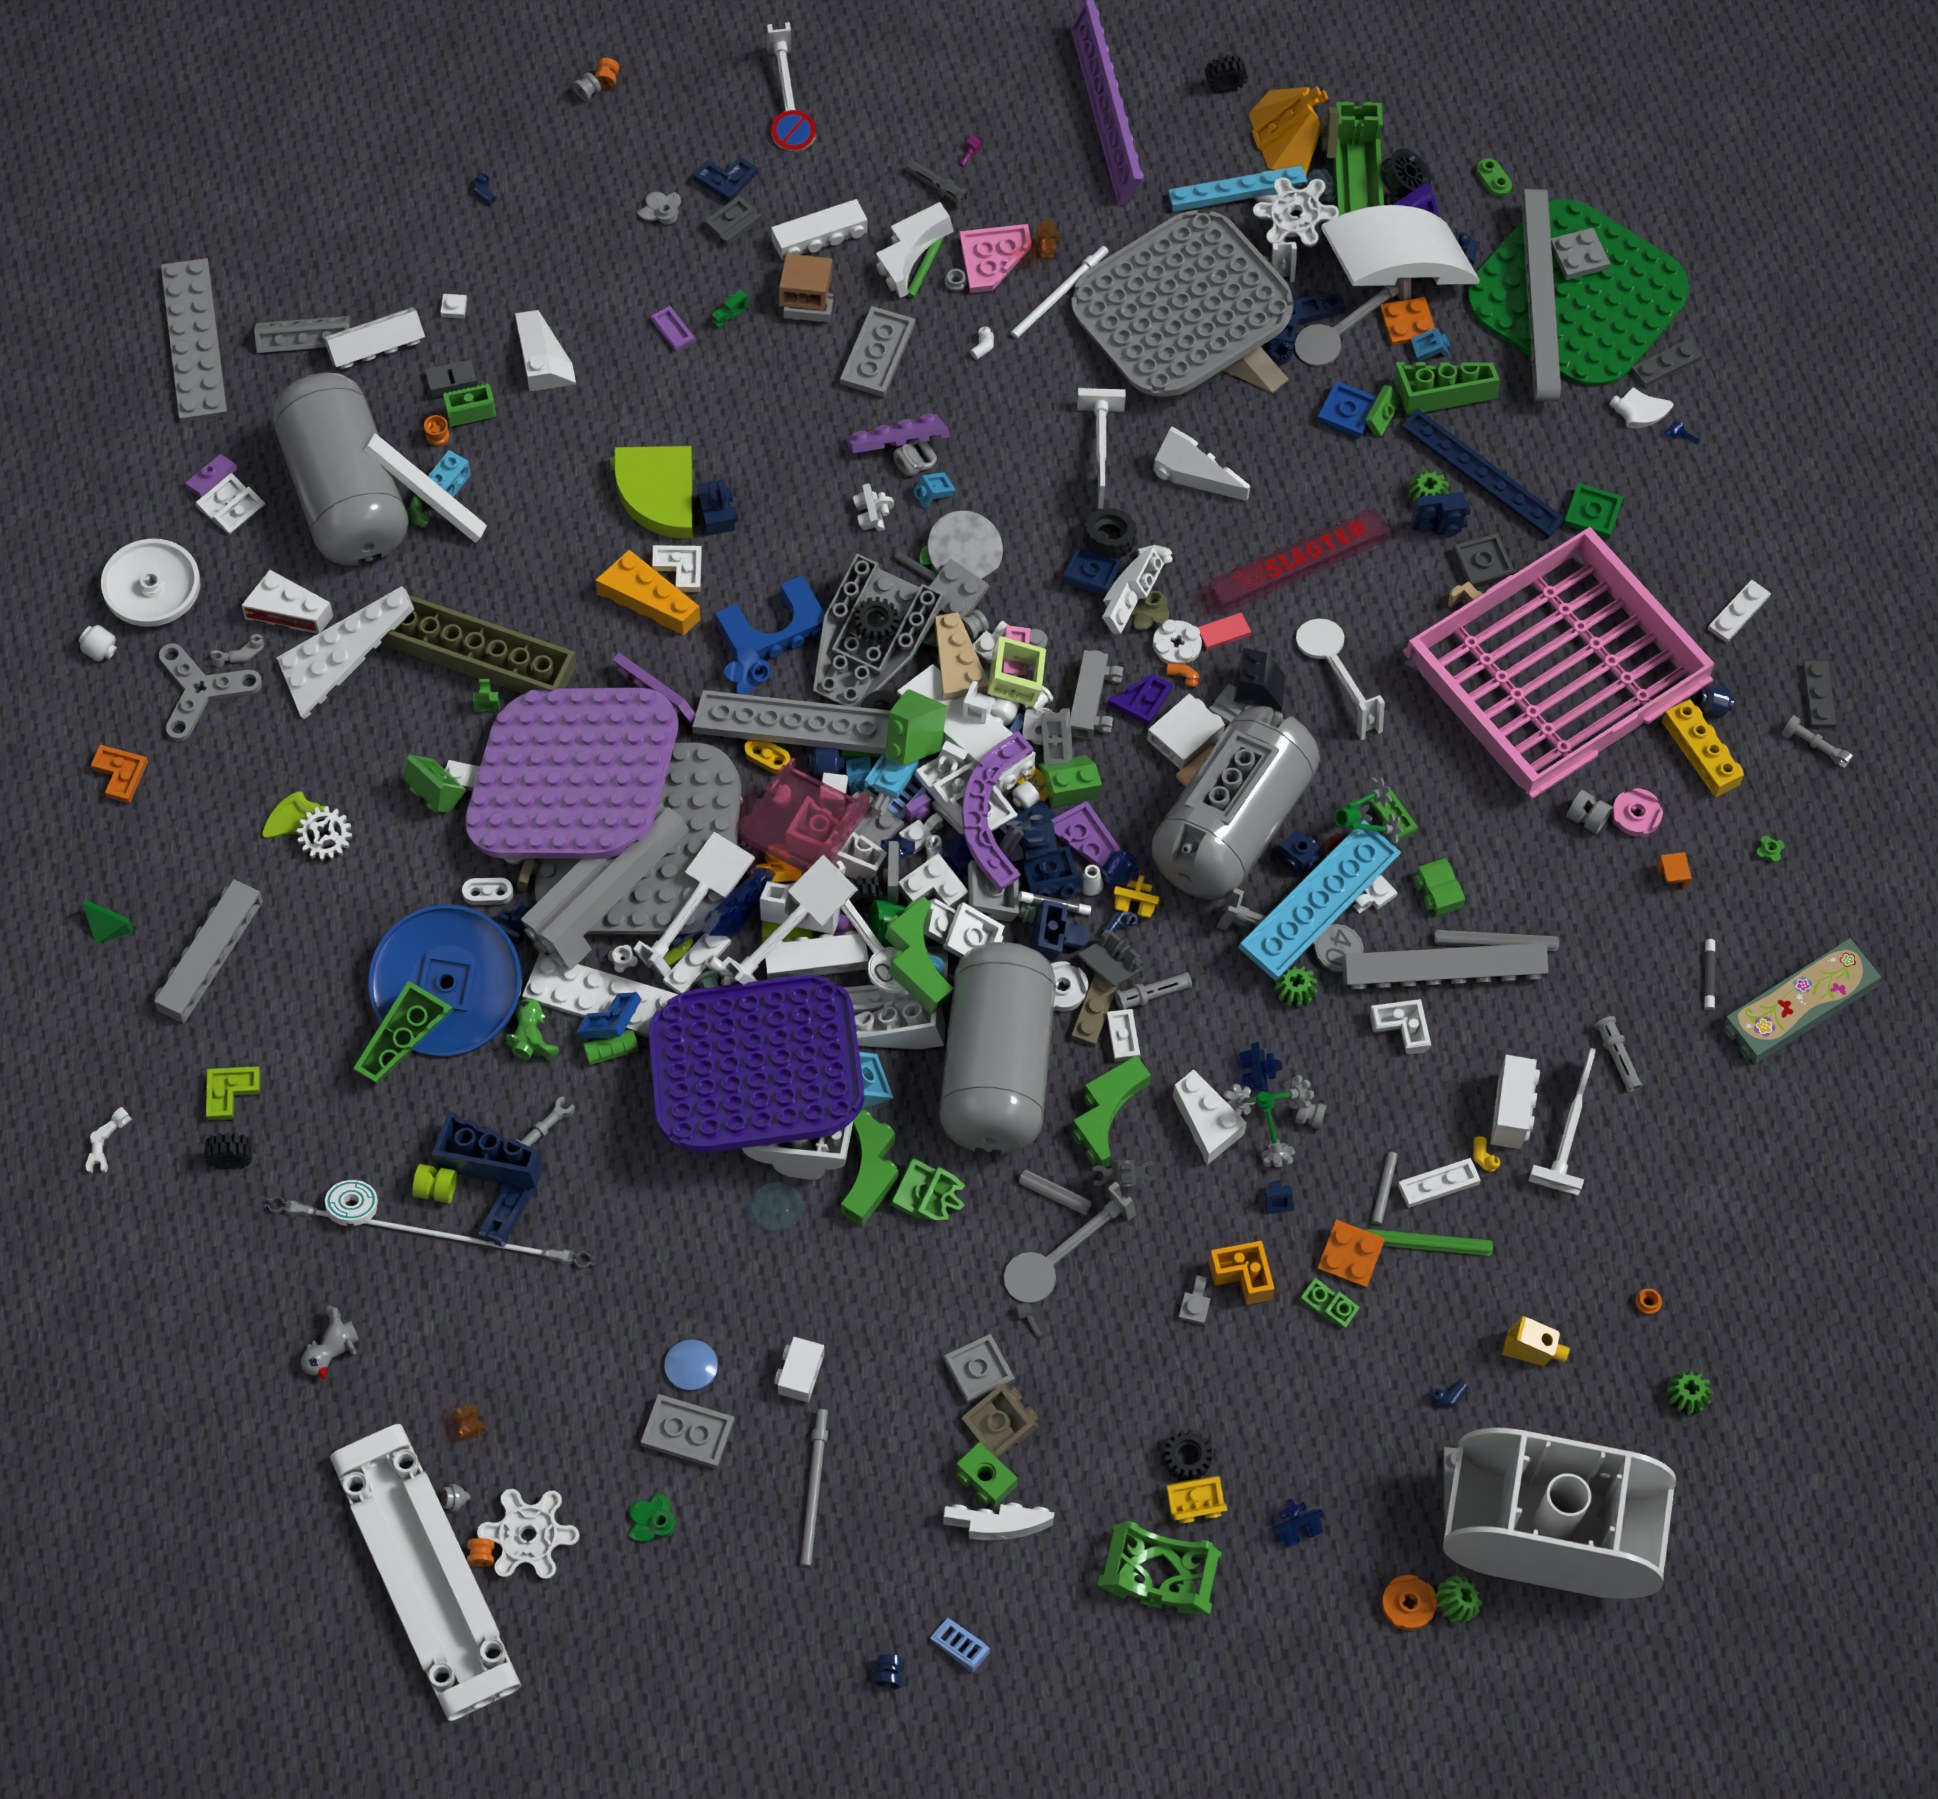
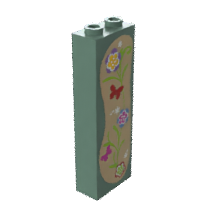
M1850 938L1728 1015L1724 1024L1726 1026L1724 1030L1731 1040L1736 1039L1740 1044L1742 1055L1747 1060L1751 1059L1756 1064L1877 988L1881 976Z

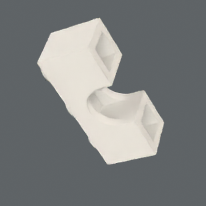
M767 881L760 897L761 920L782 924L800 906V903L788 892L792 886ZM841 908L823 926L809 913L795 927L834 934L841 918Z

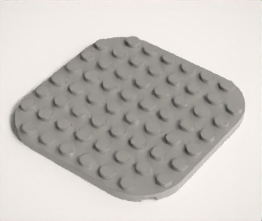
M1198 210L1172 217L1087 270L1075 285L1072 307L1079 324L1133 387L1148 395L1166 397L1181 395L1195 388L1276 337L1291 319L1293 299L1286 281L1231 220L1216 212L1210 211V214L1198 213Z
M703 743L674 744L659 801L666 808L669 807L682 816L689 831L586 934L663 935L700 884V882L687 875L685 871L713 832H716L733 844H737L741 780L733 762L724 752L714 746ZM538 858L540 864L535 879L537 903L581 859ZM709 890L678 935L694 933L709 926V922L718 914H722L730 900L731 893L725 899L713 890Z

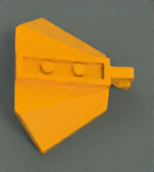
M1308 87L1269 90L1249 113L1254 128L1252 134L1258 149L1263 153L1268 169L1281 170L1303 166L1305 175L1307 174L1323 123L1312 107L1322 104L1328 99L1324 90L1320 92L1318 87L1312 89L1310 93V88Z

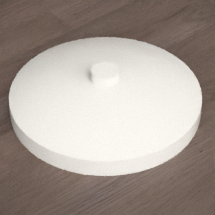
M144 539L124 546L109 559L102 573L101 589L108 608L121 620L137 626H159L178 619L192 607L200 590V574L192 555L180 545L163 539Z

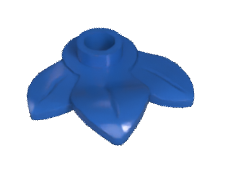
M738 647L736 649L737 660L727 664L723 674L729 680L737 682V694L745 695L753 691L758 683L768 679L770 667L765 660L759 659L757 652L752 648ZM760 667L759 673L755 674V669Z

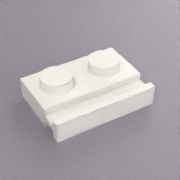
M937 899L929 900L931 905L924 921L923 934L944 945L956 910Z

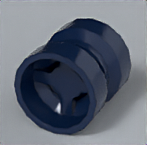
M892 1654L878 1655L877 1666L879 1667V1672L875 1674L874 1684L879 1687H885L886 1681L891 1682L890 1689L901 1688L902 1677L900 1672L904 1669L905 1659Z

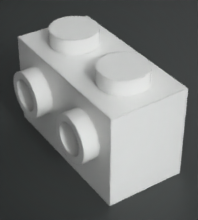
M793 1337L791 1345L787 1344L783 1353L782 1360H786L783 1369H778L774 1384L778 1385V1394L809 1403L823 1361L824 1345Z

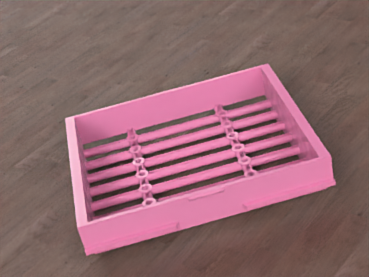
M1591 527L1516 574L1510 575L1495 584L1486 593L1409 640L1408 647L1403 649V653L1408 659L1412 657L1426 681L1516 784L1526 790L1525 793L1531 800L1595 759L1600 751L1643 723L1649 724L1664 714L1666 710L1678 705L1707 684L1712 683L1713 679L1710 675L1715 665ZM1577 554H1580L1586 565L1553 587L1548 586L1541 578ZM1590 574L1600 582V584L1570 603H1563L1557 596ZM1531 583H1534L1542 593L1476 636H1470L1463 628L1469 622ZM1606 590L1615 599V601L1585 620H1579L1572 613ZM1547 601L1557 609V611L1491 653H1485L1479 646V644ZM1620 608H1623L1630 616L1629 619L1599 638L1594 637L1588 630ZM1562 618H1565L1572 626L1571 629L1505 671L1500 670L1494 663ZM1637 624L1646 633V635L1615 655L1609 654L1603 647ZM1455 632L1463 644L1437 660L1428 648ZM1578 635L1588 644L1521 688H1516L1509 680ZM1651 642H1654L1662 651L1631 672H1625L1619 665L1620 662ZM1468 651H1471L1478 661L1452 677L1444 667ZM1594 652L1603 661L1537 705H1531L1525 699V696ZM1667 659L1677 667L1675 671L1647 689H1641L1634 682ZM1486 668L1494 678L1467 694L1459 684ZM1609 669L1619 678L1552 723H1547L1540 716L1541 713ZM1683 676L1686 677V679L1653 700L1650 699ZM1501 685L1509 695L1483 712L1475 701ZM1625 686L1634 695L1633 698L1567 741L1562 740L1556 734L1557 730ZM1514 703H1517L1525 713L1498 729L1490 719ZM1638 705H1643V707L1639 708L1638 710H1636L1623 720L1619 721L1603 733L1599 734L1583 746L1579 747L1573 752L1571 751L1572 748H1574L1581 742L1585 741L1601 729L1605 728L1618 718L1622 717ZM1532 720L1540 730L1514 747L1505 736ZM1548 738L1556 748L1529 764L1521 754L1543 739ZM1561 755L1564 756L1563 759L1559 760L1543 772L1537 774L1538 770L1548 765Z

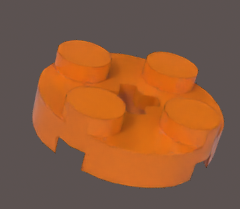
M1399 1576L1393 1579L1385 1589L1382 1598L1383 1613L1395 1628L1406 1631L1419 1630L1425 1627L1434 1616L1437 1608V1599L1434 1597L1436 1593L1429 1583L1426 1584L1417 1576ZM1405 1597H1410L1411 1601H1416L1417 1604L1413 1605V1609L1403 1606L1402 1603L1405 1602Z

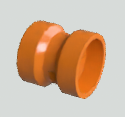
M611 58L599 59L596 67L597 72L594 75L601 88L613 89L615 87L616 76L619 72L620 66L618 62Z
M439 415L428 417L424 423L426 441L434 447L445 445L450 438L446 419Z

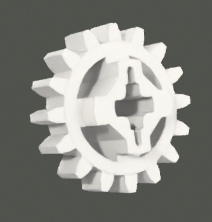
M328 806L325 807L324 812H320L319 808L316 807V814L306 813L307 821L300 819V825L303 828L297 829V834L302 836L298 838V843L305 844L302 850L304 853L311 851L310 857L312 859L316 855H320L322 862L325 856H329L331 861H333L335 853L340 856L343 855L342 847L347 849L350 847L346 840L352 839V833L346 831L351 829L350 823L344 824L347 820L345 815L338 817V809L330 813ZM336 824L341 828V836L334 831ZM328 830L329 836L324 835V837L321 838L320 832L325 833V831ZM308 832L315 837L313 844L308 839ZM333 845L331 848L323 849L326 846Z

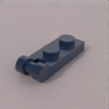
M506 1183L478 1233V1239L485 1242L490 1240L495 1245L504 1247L508 1242L509 1234L533 1195L535 1188ZM495 1226L500 1227L498 1232L493 1230Z

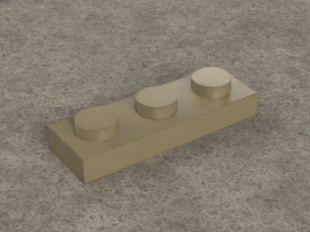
M1095 972L1071 1036L1072 1040L1093 1047L1096 1045L1114 997V992L1117 989V986L1113 987L1097 972Z

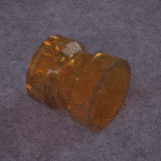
M475 1404L462 1406L452 1413L454 1422L459 1426L458 1434L463 1441L481 1436L486 1431L483 1422L478 1418L480 1413Z

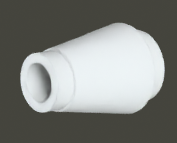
M1089 865L1085 868L1079 880L1082 893L1093 896L1102 891L1103 880L1100 869L1096 865Z

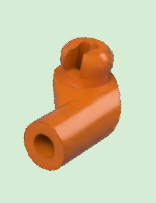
M1167 663V676L1185 677L1186 686L1196 687L1198 685L1199 674L1191 667L1184 664Z

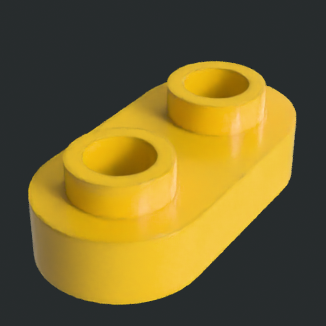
M749 739L746 742L745 756L754 764L773 774H783L790 768V755L783 748L769 741ZM756 749L762 751L760 754L753 753V751ZM779 760L782 764L775 765L774 762Z

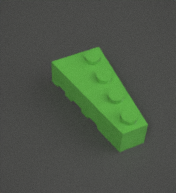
M1396 362L1394 374L1395 385L1407 415H1412L1417 408L1422 412H1429L1497 399L1500 379L1493 363H1462L1461 366H1453L1449 362H1440V366H1426V362H1416V365H1404V362Z
M408 980L353 1069L379 1084L454 1011L453 1007Z

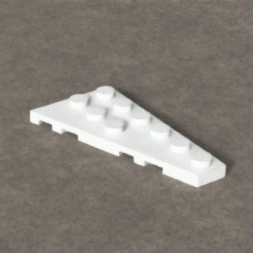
M401 586L277 657L297 709L303 719L311 714L310 711L318 702L321 704L327 698L326 694L335 685L339 686L366 659L364 656L373 647L376 649L382 643L380 640L390 630H394L414 610L405 588Z

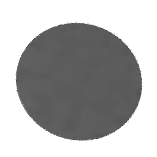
M955 511L943 516L935 523L928 538L929 556L939 573L951 558L982 579L996 570L1002 560L1003 545L999 532L987 518L975 512Z

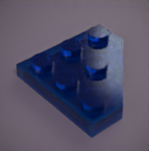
M759 867L714 911L712 910L707 914L702 931L709 936H737L759 902L767 881L771 882L776 873L769 868Z

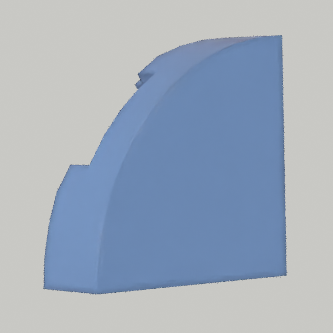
M1020 713L1016 714L1009 728L1013 734L1020 731L1024 724L1025 716Z

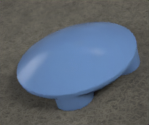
M685 1340L670 1349L665 1358L664 1365L666 1375L674 1387L684 1390H698L712 1383L717 1372L718 1361L715 1352L706 1343L698 1340Z

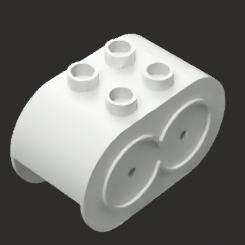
M1486 1428L1475 1430L1464 1435L1458 1444L1443 1550L1456 1563L1491 1576L1596 1597L1638 1598L1649 1596L1658 1592L1663 1586L1676 1476L1664 1463L1635 1452L1518 1429Z

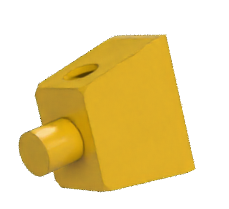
M1522 1316L1508 1330L1502 1355L1545 1366L1551 1359L1565 1362L1570 1349L1558 1344L1560 1336L1558 1331Z

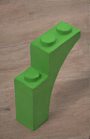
M923 897L917 903L915 901L911 902L904 910L905 913L900 917L894 916L887 923L888 929L885 938L898 950L890 960L892 964L888 973L930 1014H933L949 1000L953 987L939 974L927 953L923 929L931 903Z
M1138 1056L1131 1058L1085 1085V1096L1083 1098L1088 1108L1092 1110L1074 1120L1072 1135L1079 1145L1083 1144L1085 1146L1087 1158L1093 1165L1097 1164L1103 1167L1110 1165L1111 1154L1108 1145V1131L1111 1122L1120 1107L1130 1097L1150 1085L1151 1074Z
M861 1109L858 1116L853 1120L852 1126L860 1146L861 1166L853 1188L841 1203V1213L863 1227L898 1181V1170L891 1161L882 1160L895 1143L894 1130L886 1123L882 1122L880 1124L873 1119L869 1112Z

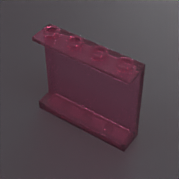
M791 758L787 765L781 766L776 780L768 784L765 795L762 799L758 798L751 814L749 816L746 815L742 819L739 828L741 829V841L806 873L822 855L832 863L869 811L870 795L861 792L857 799L794 769L795 759Z

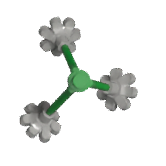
M1301 1075L1293 1077L1292 1081L1285 1082L1284 1087L1286 1091L1284 1093L1270 1094L1262 1091L1257 1097H1250L1251 1089L1247 1086L1241 1089L1239 1084H1233L1231 1086L1232 1091L1226 1090L1224 1092V1098L1228 1099L1227 1103L1240 1116L1241 1114L1244 1116L1248 1115L1251 1112L1249 1105H1254L1255 1103H1258L1260 1108L1264 1110L1271 1137L1268 1150L1262 1152V1160L1266 1167L1272 1166L1273 1163L1274 1167L1282 1166V1161L1286 1164L1293 1162L1291 1155L1295 1154V1150L1286 1143L1280 1144V1140L1276 1137L1271 1110L1274 1108L1275 1101L1283 1098L1290 1100V1107L1293 1109H1298L1299 1106L1301 1108H1308L1310 1106L1307 1099H1313L1314 1092L1307 1090L1311 1084L1307 1079L1302 1081Z

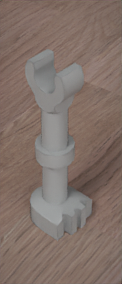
M1793 715L1781 735L1788 739L1794 733L1811 743L1809 746L1814 749L1817 747L1829 755L1835 764L1844 769L1853 755L1846 750L1834 748L1822 740L1823 737L1821 735H1815L1801 726V719Z
M563 1096L558 1098L552 1113L542 1122H537L533 1126V1130L521 1141L518 1139L514 1140L530 1147L537 1139L545 1137L548 1134V1129L558 1120L571 1116L575 1111V1106L572 1104L568 1109H563L561 1105L565 1103V1098Z

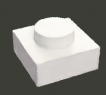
M443 294L441 317L465 319L467 295Z

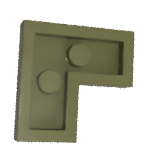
M1328 107V114L1323 116L1324 130H1321L1319 135L1321 149L1325 150L1327 158H1336L1339 125V111L1337 107Z

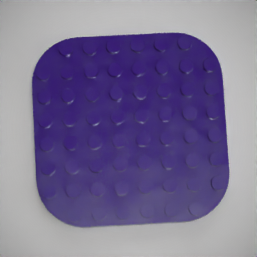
M798 975L747 982L745 985L740 983L691 990L669 999L667 1005L660 1012L657 1010L651 1019L649 1041L657 1123L663 1136L670 1143L683 1150L695 1153H711L834 1135L848 1126L858 1116L863 1107L865 1092L853 1003L847 991L841 985L838 987L830 983L828 978L815 975Z

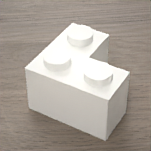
M939 853L898 882L899 892L909 904L913 901L917 903L923 897L928 900L934 896L937 900L955 910L959 904L966 903L969 900V891Z

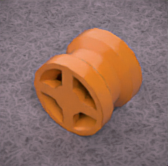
M475 1538L467 1541V1548L470 1550V1555L467 1557L469 1566L489 1567L494 1564V1557L491 1555V1551L494 1549L493 1540Z

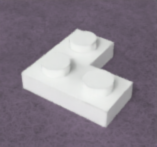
M653 545L652 568L655 571H676V588L681 592H700L701 546Z

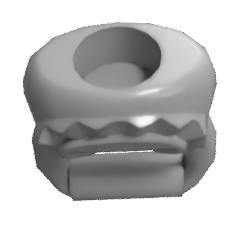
M919 439L908 441L906 445L897 448L893 453L895 463L906 476H914L920 471L930 469L937 461V456L928 442H920ZM918 444L928 459V463L923 462L914 445Z

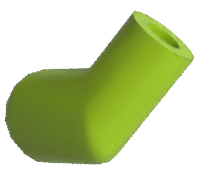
M690 938L667 952L663 957L665 962L671 966L681 959L692 947L693 939Z

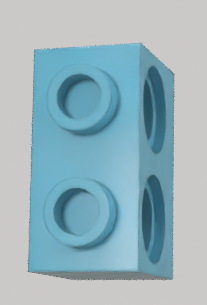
M448 450L428 477L454 497L471 476L469 461Z

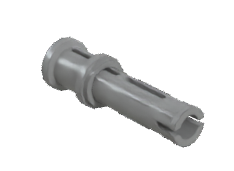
M1185 972L1181 975L1145 986L1143 984H1136L1134 988L1122 992L1116 990L1114 992L1115 1001L1119 1010H1127V1008L1136 1005L1145 1006L1148 1000L1191 988L1192 981L1188 972ZM1173 983L1175 984L1174 986H1171V987H1168V988H1165V989L1158 990V988H1161V987H1164V986H1167V985H1170V984H1173Z
M1614 1016L1606 1017L1595 1023L1594 1028L1600 1032L1604 1041V1049L1610 1051L1627 1088V1092L1638 1090L1643 1085L1624 1047L1625 1038L1623 1035H1620L1616 1027V1018ZM1621 1059H1623L1625 1066L1629 1072V1075L1627 1074Z

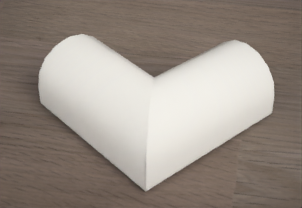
M1421 999L1371 1006L1370 1018L1374 1032L1401 1029L1407 1054L1424 1053L1431 1048Z

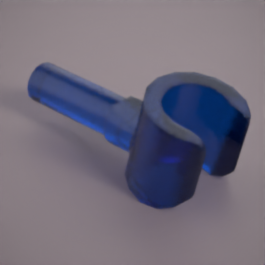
M1674 422L1666 431V434L1673 439L1680 435L1697 445L1700 439L1685 431L1681 422Z

